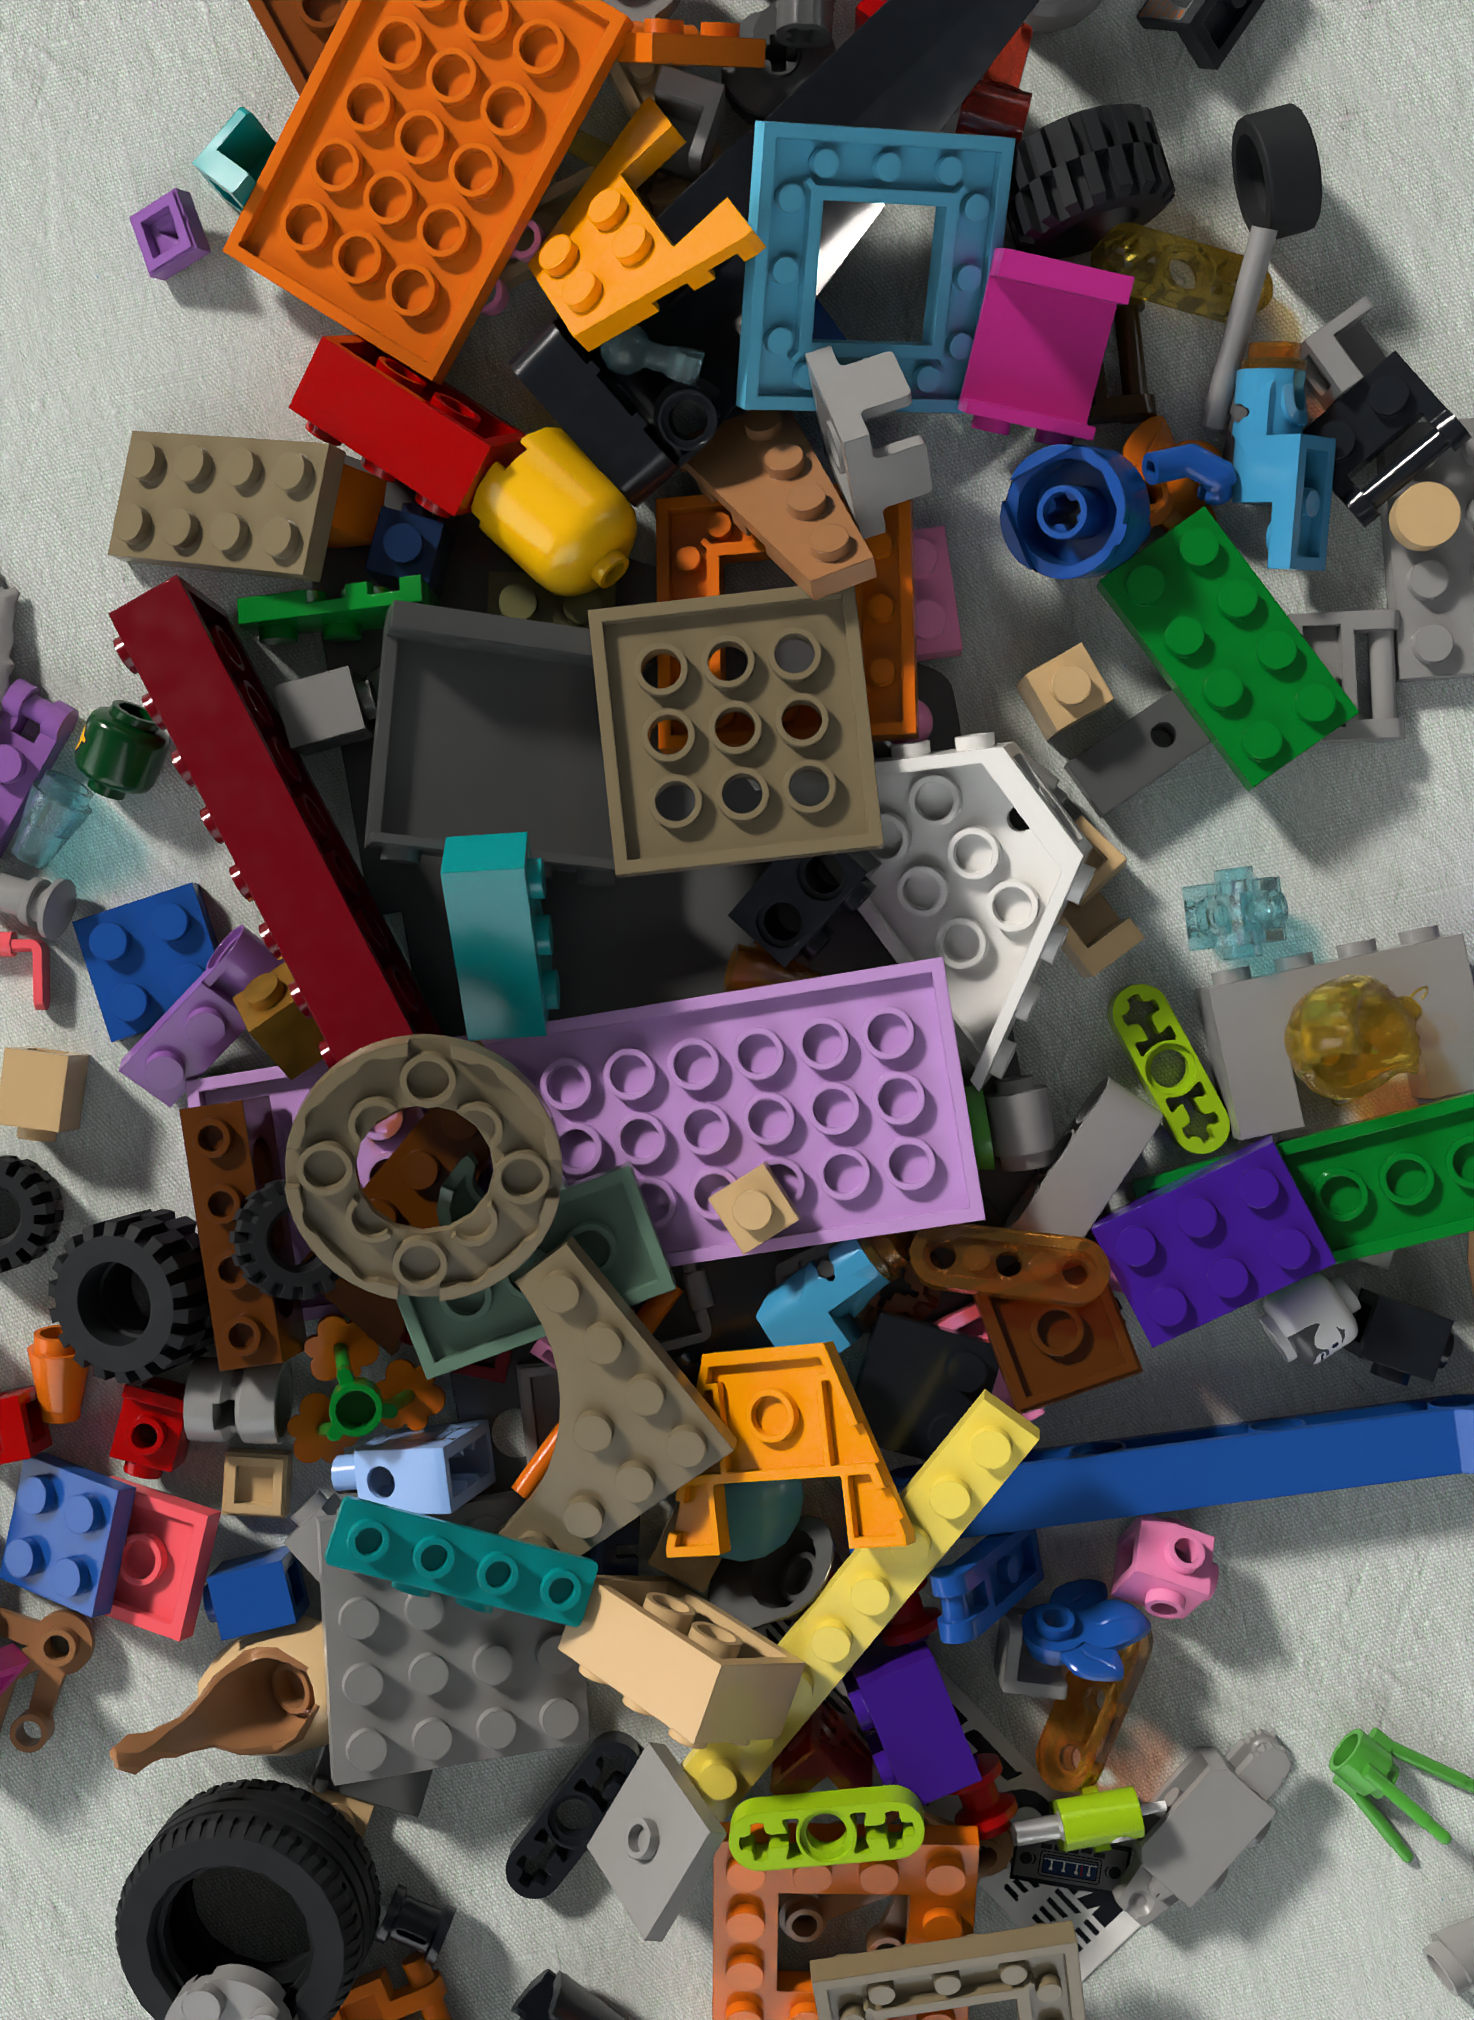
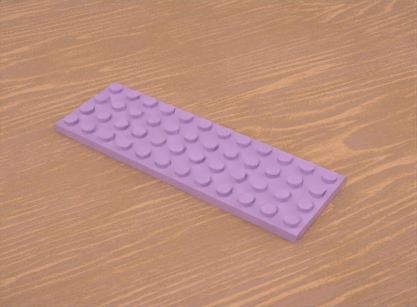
M943 957L548 1021L547 1036L470 1041L493 1051L513 1064L539 1091L549 1107L558 1130L562 1150V1174L568 1184L631 1162L670 1267L986 1220ZM467 1035L454 1037L468 1041ZM322 1059L292 1081L278 1066L184 1081L188 1107L269 1095L282 1180L286 1179V1145L298 1109L315 1083L329 1068L324 1059ZM419 1106L400 1108L376 1122L362 1140L356 1161L362 1189L430 1108ZM492 1160L479 1185L485 1192H488L493 1174ZM766 1161L800 1213L801 1218L743 1255L708 1198ZM288 1213L295 1264L298 1265L309 1254L311 1249L300 1234L291 1213ZM321 1293L316 1294V1298L301 1300L304 1321L321 1319L325 1315L332 1313L340 1314L341 1316L345 1315Z

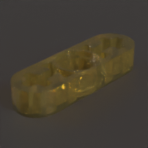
M1124 222L1115 225L1096 244L1091 254V267L1135 277L1131 297L1226 324L1235 291V286L1230 284L1238 280L1244 255L1139 224ZM1118 247L1125 250V260L1133 263L1130 268L1123 266V255L1114 252ZM1153 256L1155 257L1153 263L1148 262V260H1150ZM1178 260L1191 268L1195 276V286L1193 289L1183 288L1173 280L1169 270L1170 261ZM1268 270L1256 314L1269 304L1273 296V281ZM1212 286L1217 287L1212 293L1210 292Z

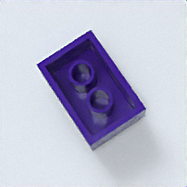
M1272 1135L1097 1218L1091 1229L1152 1348L1336 1263L1333 1251Z

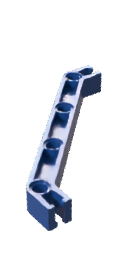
M1474 1394L1444 1395L1032 1449L958 1539L1462 1473L1474 1474ZM924 1463L904 1466L889 1471L899 1494ZM841 1489L844 1507L843 1489ZM849 1549V1552L851 1554L854 1551V1549Z

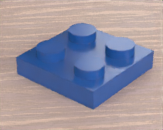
M193 882L72 922L111 1042H120L147 1033L206 970L209 959L219 946L200 886Z
M40 1452L30 1459L23 1460L0 1569V1579L91 1618L110 1614L136 1487L46 1452Z

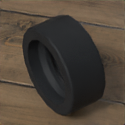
M1288 103L1243 116L1235 125L1232 136L1231 157L1236 195L1249 232L1252 225L1277 230V240L1315 228L1321 213L1323 194L1321 166L1310 123L1301 108Z

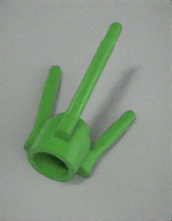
M1377 1727L1373 1728L1369 1734H1366L1361 1729H1355L1340 1741L1332 1753L1329 1761V1768L1335 1774L1332 1782L1354 1800L1389 1846L1394 1849L1405 1863H1410L1413 1860L1412 1852L1368 1797L1369 1794L1375 1799L1386 1796L1444 1845L1451 1843V1834L1395 1786L1399 1776V1768L1393 1764V1757L1474 1793V1779L1393 1741Z

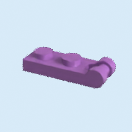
M24 679L16 680L9 687L3 698V709L0 713L2 721L0 724V859L74 730L79 717L77 709L61 700L54 703L40 696L41 690ZM29 719L41 725L40 733L35 742L21 735Z

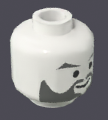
M1316 1272L1267 1295L1264 1299L1263 1307L1266 1315L1259 1319V1323L1273 1346L1288 1363L1297 1359L1308 1366L1317 1365L1351 1343L1358 1334V1326L1353 1313L1361 1309V1305L1353 1291L1340 1276L1329 1281L1324 1275Z

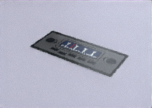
M1056 1840L1024 1846L1017 1845L1014 1846L1009 1878L1114 1896L1112 1893L1113 1889L1130 1865L1132 1848L1111 1844L1112 1850L1094 1853L1093 1847L1061 1852L1057 1847Z

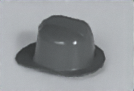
M804 1515L800 1517L799 1523L786 1543L766 1557L742 1562L722 1558L710 1580L708 1601L752 1629H757L780 1620L796 1622L843 1564L840 1555L835 1550L830 1527L819 1517Z

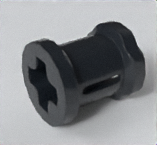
M398 1884L374 1941L384 1944L390 1939L424 1954V1962L434 1966L457 1908L450 1905L443 1909L437 1908L407 1895V1887Z

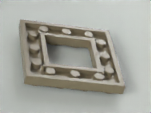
M1072 1920L1049 1924L1038 1923L1029 1927L984 1934L974 1933L964 1937L920 1944L909 1943L894 1948L855 1954L845 1953L834 1957L809 1961L819 2020H886L888 2018L1015 1999L1018 2020H1086L1078 1942Z

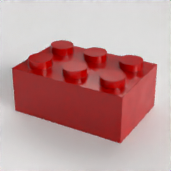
M358 335L322 336L288 407L308 420L305 428L312 435L334 446H341L343 443L362 456L360 464L367 471L389 482H395L398 479L417 492L415 500L418 504L428 511L445 518H449L451 515L455 517L471 512V505L476 490L490 467L498 461L506 469L519 455L526 451V448L520 443L521 439L526 436L525 433L449 383L443 381L442 385H439Z

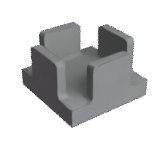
M831 345L806 353L805 357L824 453L852 520L863 539L885 533L886 527L883 515L885 508L928 494L933 489L928 449L921 435L874 449L872 448L870 434L865 423L892 415L898 409L911 405L910 387L894 353L890 351L848 365H840Z

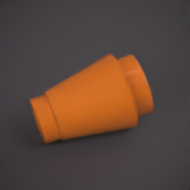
M60 1325L46 1326L34 1332V1343L27 1348L39 1408L41 1409V1420L49 1424H67L80 1419L90 1367L82 1368L73 1360L76 1351L72 1346L63 1347L58 1338L63 1333Z

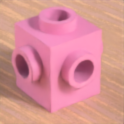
M1149 1514L1139 1515L1118 1537L1111 1596L1144 1606L1145 1610L1153 1616L1164 1619L1179 1618L1183 1620L1203 1601L1210 1600L1215 1592L1219 1577V1567L1216 1563L1212 1562L1215 1537L1196 1531L1189 1524L1178 1519H1161Z

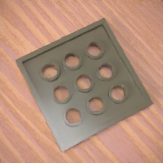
M800 586L588 610L613 856L617 878L883 849L884 841L855 586L815 601ZM801 640L807 643L814 653V660L810 667L800 673H789L781 669L775 660V654L784 642ZM725 647H733L740 650L748 660L745 672L739 678L731 681L718 679L709 669L712 655ZM669 655L680 663L681 674L673 685L667 688H655L644 680V667L654 656ZM797 705H807L814 708L822 721L819 731L811 738L802 740L787 734L783 728L782 720L790 708ZM729 713H743L755 725L753 737L743 746H727L716 735L719 721ZM676 720L682 723L688 730L686 745L675 754L666 755L659 753L650 744L652 730L662 721ZM812 770L825 777L829 785V792L821 803L814 806H805L796 802L791 796L789 790L790 783L800 772ZM735 779H751L762 790L760 804L749 813L733 812L723 801L725 788ZM674 785L684 786L691 790L696 801L692 813L680 821L665 819L657 809V801L660 794L666 788Z

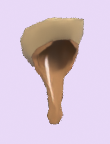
M302 1615L296 1624L241 1636L223 1648L199 1680L197 1699L179 1717L157 1726L152 1731L127 1734L116 1746L112 1747L109 1755L111 1760L114 1761V1768L136 1775L149 1764L162 1758H176L190 1752L208 1748H216L237 1755L287 1757L329 1744L322 1620Z

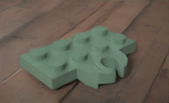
M472 1151L458 1162L441 1186L436 1209L440 1226L450 1225L471 1213L487 1194L477 1183L476 1171L479 1161ZM631 1162L568 1184L562 1174L560 1200L548 1232L532 1255L503 1280L477 1293L453 1300L439 1301V1296H398L396 1302L427 1380L546 1337L544 1328L533 1307L515 1281L523 1270L571 1235L629 1306L676 1289L674 1275Z

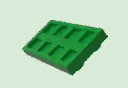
M1205 506L1099 580L1096 587L1248 792L1360 713Z

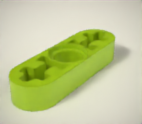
M1132 984L1120 988L1113 994L1108 1003V1022L1153 1107L1162 1113L1161 1122L1169 1137L1179 1148L1192 1153L1207 1154L1217 1150L1224 1144L1229 1135L1230 1119L1166 997L1160 990L1147 984ZM1134 996L1138 1002L1150 1001L1154 1010L1146 1015V1019L1154 1034H1160L1167 1028L1170 1039L1155 1041L1139 1053L1136 1042L1146 1041L1148 1038L1138 1023L1126 1024L1122 1015L1130 1010V1004L1127 999ZM1165 1050L1177 1052L1185 1063L1183 1078L1179 1083L1171 1087L1159 1085L1151 1074L1153 1059L1157 1054ZM1195 1085L1198 1086L1200 1094L1188 1096L1190 1103L1197 1113L1211 1114L1213 1119L1205 1127L1208 1137L1203 1141L1196 1135L1190 1134L1185 1136L1183 1128L1190 1123V1117L1184 1105L1175 1103L1169 1109L1166 1103L1167 1098L1182 1096L1188 1093Z
M899 1785L753 1797L739 1804L733 1812L730 1824L729 1848L732 1856L740 1865L753 1871L902 1859L916 1852L923 1842L925 1835L924 1810L918 1796L910 1789ZM863 1812L866 1836L857 1837L856 1813ZM887 1812H899V1817L902 1821V1831L889 1832L888 1825L885 1822ZM820 1814H832L843 1821L846 1830L839 1839L824 1842L814 1838L807 1826L814 1817ZM788 1819H797V1842L789 1843L790 1829H788ZM752 1824H764V1830L766 1834H769L768 1843L756 1844L754 1834L750 1833Z

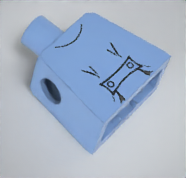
M488 1419L427 1425L419 1431H414L410 1428L386 1431L356 1448L354 1454L337 1455L334 1458L331 1469L333 1487L339 1494L358 1493V1498L418 1514H451L496 1482Z

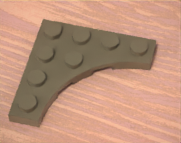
M571 1235L523 1270L515 1281L539 1318L552 1349L558 1373L560 1418L555 1448L544 1477L526 1502L510 1518L497 1527L494 1533L581 1556L733 1452L737 1438Z

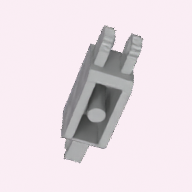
M1260 1727L1256 1730L1251 1728V1732L1245 1733L1246 1737L1244 1739L1241 1738L1226 1755H1223L1214 1746L1196 1747L1147 1802L1152 1803L1165 1800L1167 1811L1142 1816L1145 1836L1131 1840L1137 1854L1112 1891L1116 1903L1143 1927L1148 1926L1179 1899L1191 1909L1202 1896H1209L1216 1892L1227 1877L1228 1867L1245 1848L1255 1847L1266 1836L1271 1825V1819L1277 1813L1269 1799L1283 1784V1778H1288L1287 1774L1292 1772L1290 1766L1293 1765L1286 1755V1749L1276 1741L1273 1731L1268 1732Z

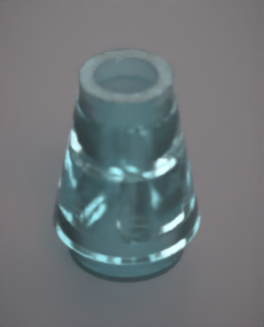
M46 770L41 780H34L32 782L11 853L33 867L45 869L50 860L56 856L92 813L89 803L94 796L93 792L84 784L66 774L55 770Z

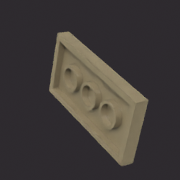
M132 431L108 555L132 563L320 582L346 452L330 443Z

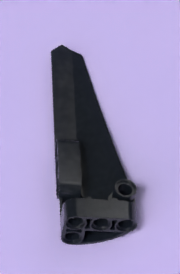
M888 0L763 121L940 133L1039 0ZM750 129L740 137L656 218V221L674 246L727 197L748 222L755 129ZM823 201L816 297L886 206V203ZM738 254L712 268L715 272V279L695 291L687 283L656 301L659 304V312L590 352L572 336L560 315H556L509 361L512 370L523 384L634 507L638 508L699 450L708 444L719 426L736 405L745 262ZM690 399L697 401L704 407L708 423L704 433L699 436H684L676 430L672 414L674 407L681 400Z

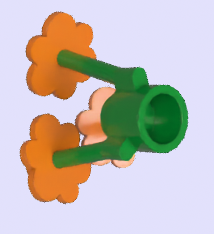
M327 1314L319 1320L316 1328L317 1334L306 1338L304 1351L309 1357H312L310 1370L316 1379L330 1381L337 1377L339 1384L335 1387L330 1401L322 1393L316 1392L303 1397L299 1405L300 1415H294L288 1420L287 1431L292 1437L296 1438L293 1443V1452L299 1461L313 1463L322 1458L326 1463L332 1464L337 1455L344 1454L345 1447L355 1445L360 1436L369 1434L378 1426L380 1421L386 1427L397 1429L407 1424L411 1430H422L427 1426L429 1416L439 1413L444 1408L446 1395L440 1386L434 1384L436 1377L427 1380L422 1366L416 1368L411 1361L403 1358L391 1362L386 1368V1379L376 1384L365 1377H359L362 1366H368L377 1360L379 1355L378 1343L352 1320L347 1322L340 1314Z

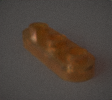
M960 1223L921 1229L915 1235L910 1248V1264L917 1279L927 1287L940 1291L1078 1307L1095 1301L1106 1288L1110 1278V1264L1103 1249L1095 1242L1077 1236ZM946 1247L950 1249L955 1255V1263L947 1269L935 1267L930 1260V1255L936 1248ZM1003 1255H1012L1020 1262L1021 1271L1013 1277L1003 1276L996 1268L997 1259ZM1068 1263L1080 1264L1086 1271V1281L1079 1285L1068 1283L1063 1277L1062 1268Z
M1152 1631L1140 1641L1127 1646L1126 1651L1123 1649L1117 1651L1124 1666V1678L1121 1681L1103 1682L1087 1680L1074 1675L1068 1669L1065 1676L1068 1684L1067 1698L1065 1700H1055L1036 1748V1764L1039 1774L1052 1789L1061 1792H1081L1083 1788L1094 1786L1099 1780L1151 1656L1153 1648ZM1100 1690L1103 1691L1105 1696L1102 1709L1097 1704V1695ZM1076 1748L1080 1753V1762L1077 1768L1073 1762V1753Z

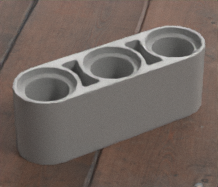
M1109 1076L1104 1078L1086 1099L1057 1142V1146L1051 1151L1053 1163L1038 1170L1006 1220L1005 1230L1050 1261L1072 1255L1154 1135L1161 1122L1162 1113Z

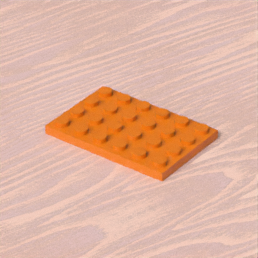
M348 0L222 251L424 377L442 385L623 48L627 33H631L634 23L626 14L602 0Z

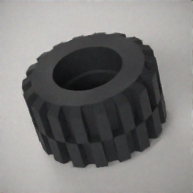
M1132 103L1110 104L1085 109L1060 118L1038 129L1015 146L1007 220L1017 251L1053 259L1080 255L1128 236L1149 223L1166 208L1174 198L1176 190L1151 110L1148 107H1141L1140 104Z
M151 1209L88 1226L82 1229V1234L72 1236L64 1245L67 1253L57 1256L52 1267L58 1274V1279L49 1281L48 1296L54 1297L56 1307L49 1309L52 1323L58 1321L60 1323L63 1333L58 1338L63 1347L72 1346L76 1353L73 1360L82 1368L94 1365V1376L103 1380L116 1377L118 1383H132L140 1379L144 1381L200 1357L207 1352V1346L215 1343L199 1235L195 1232L196 1221L188 1216L176 1218L175 1211L160 1209L152 1212ZM132 1271L138 1274L147 1288L151 1306L150 1318H147L141 1312L133 1297L131 1288Z

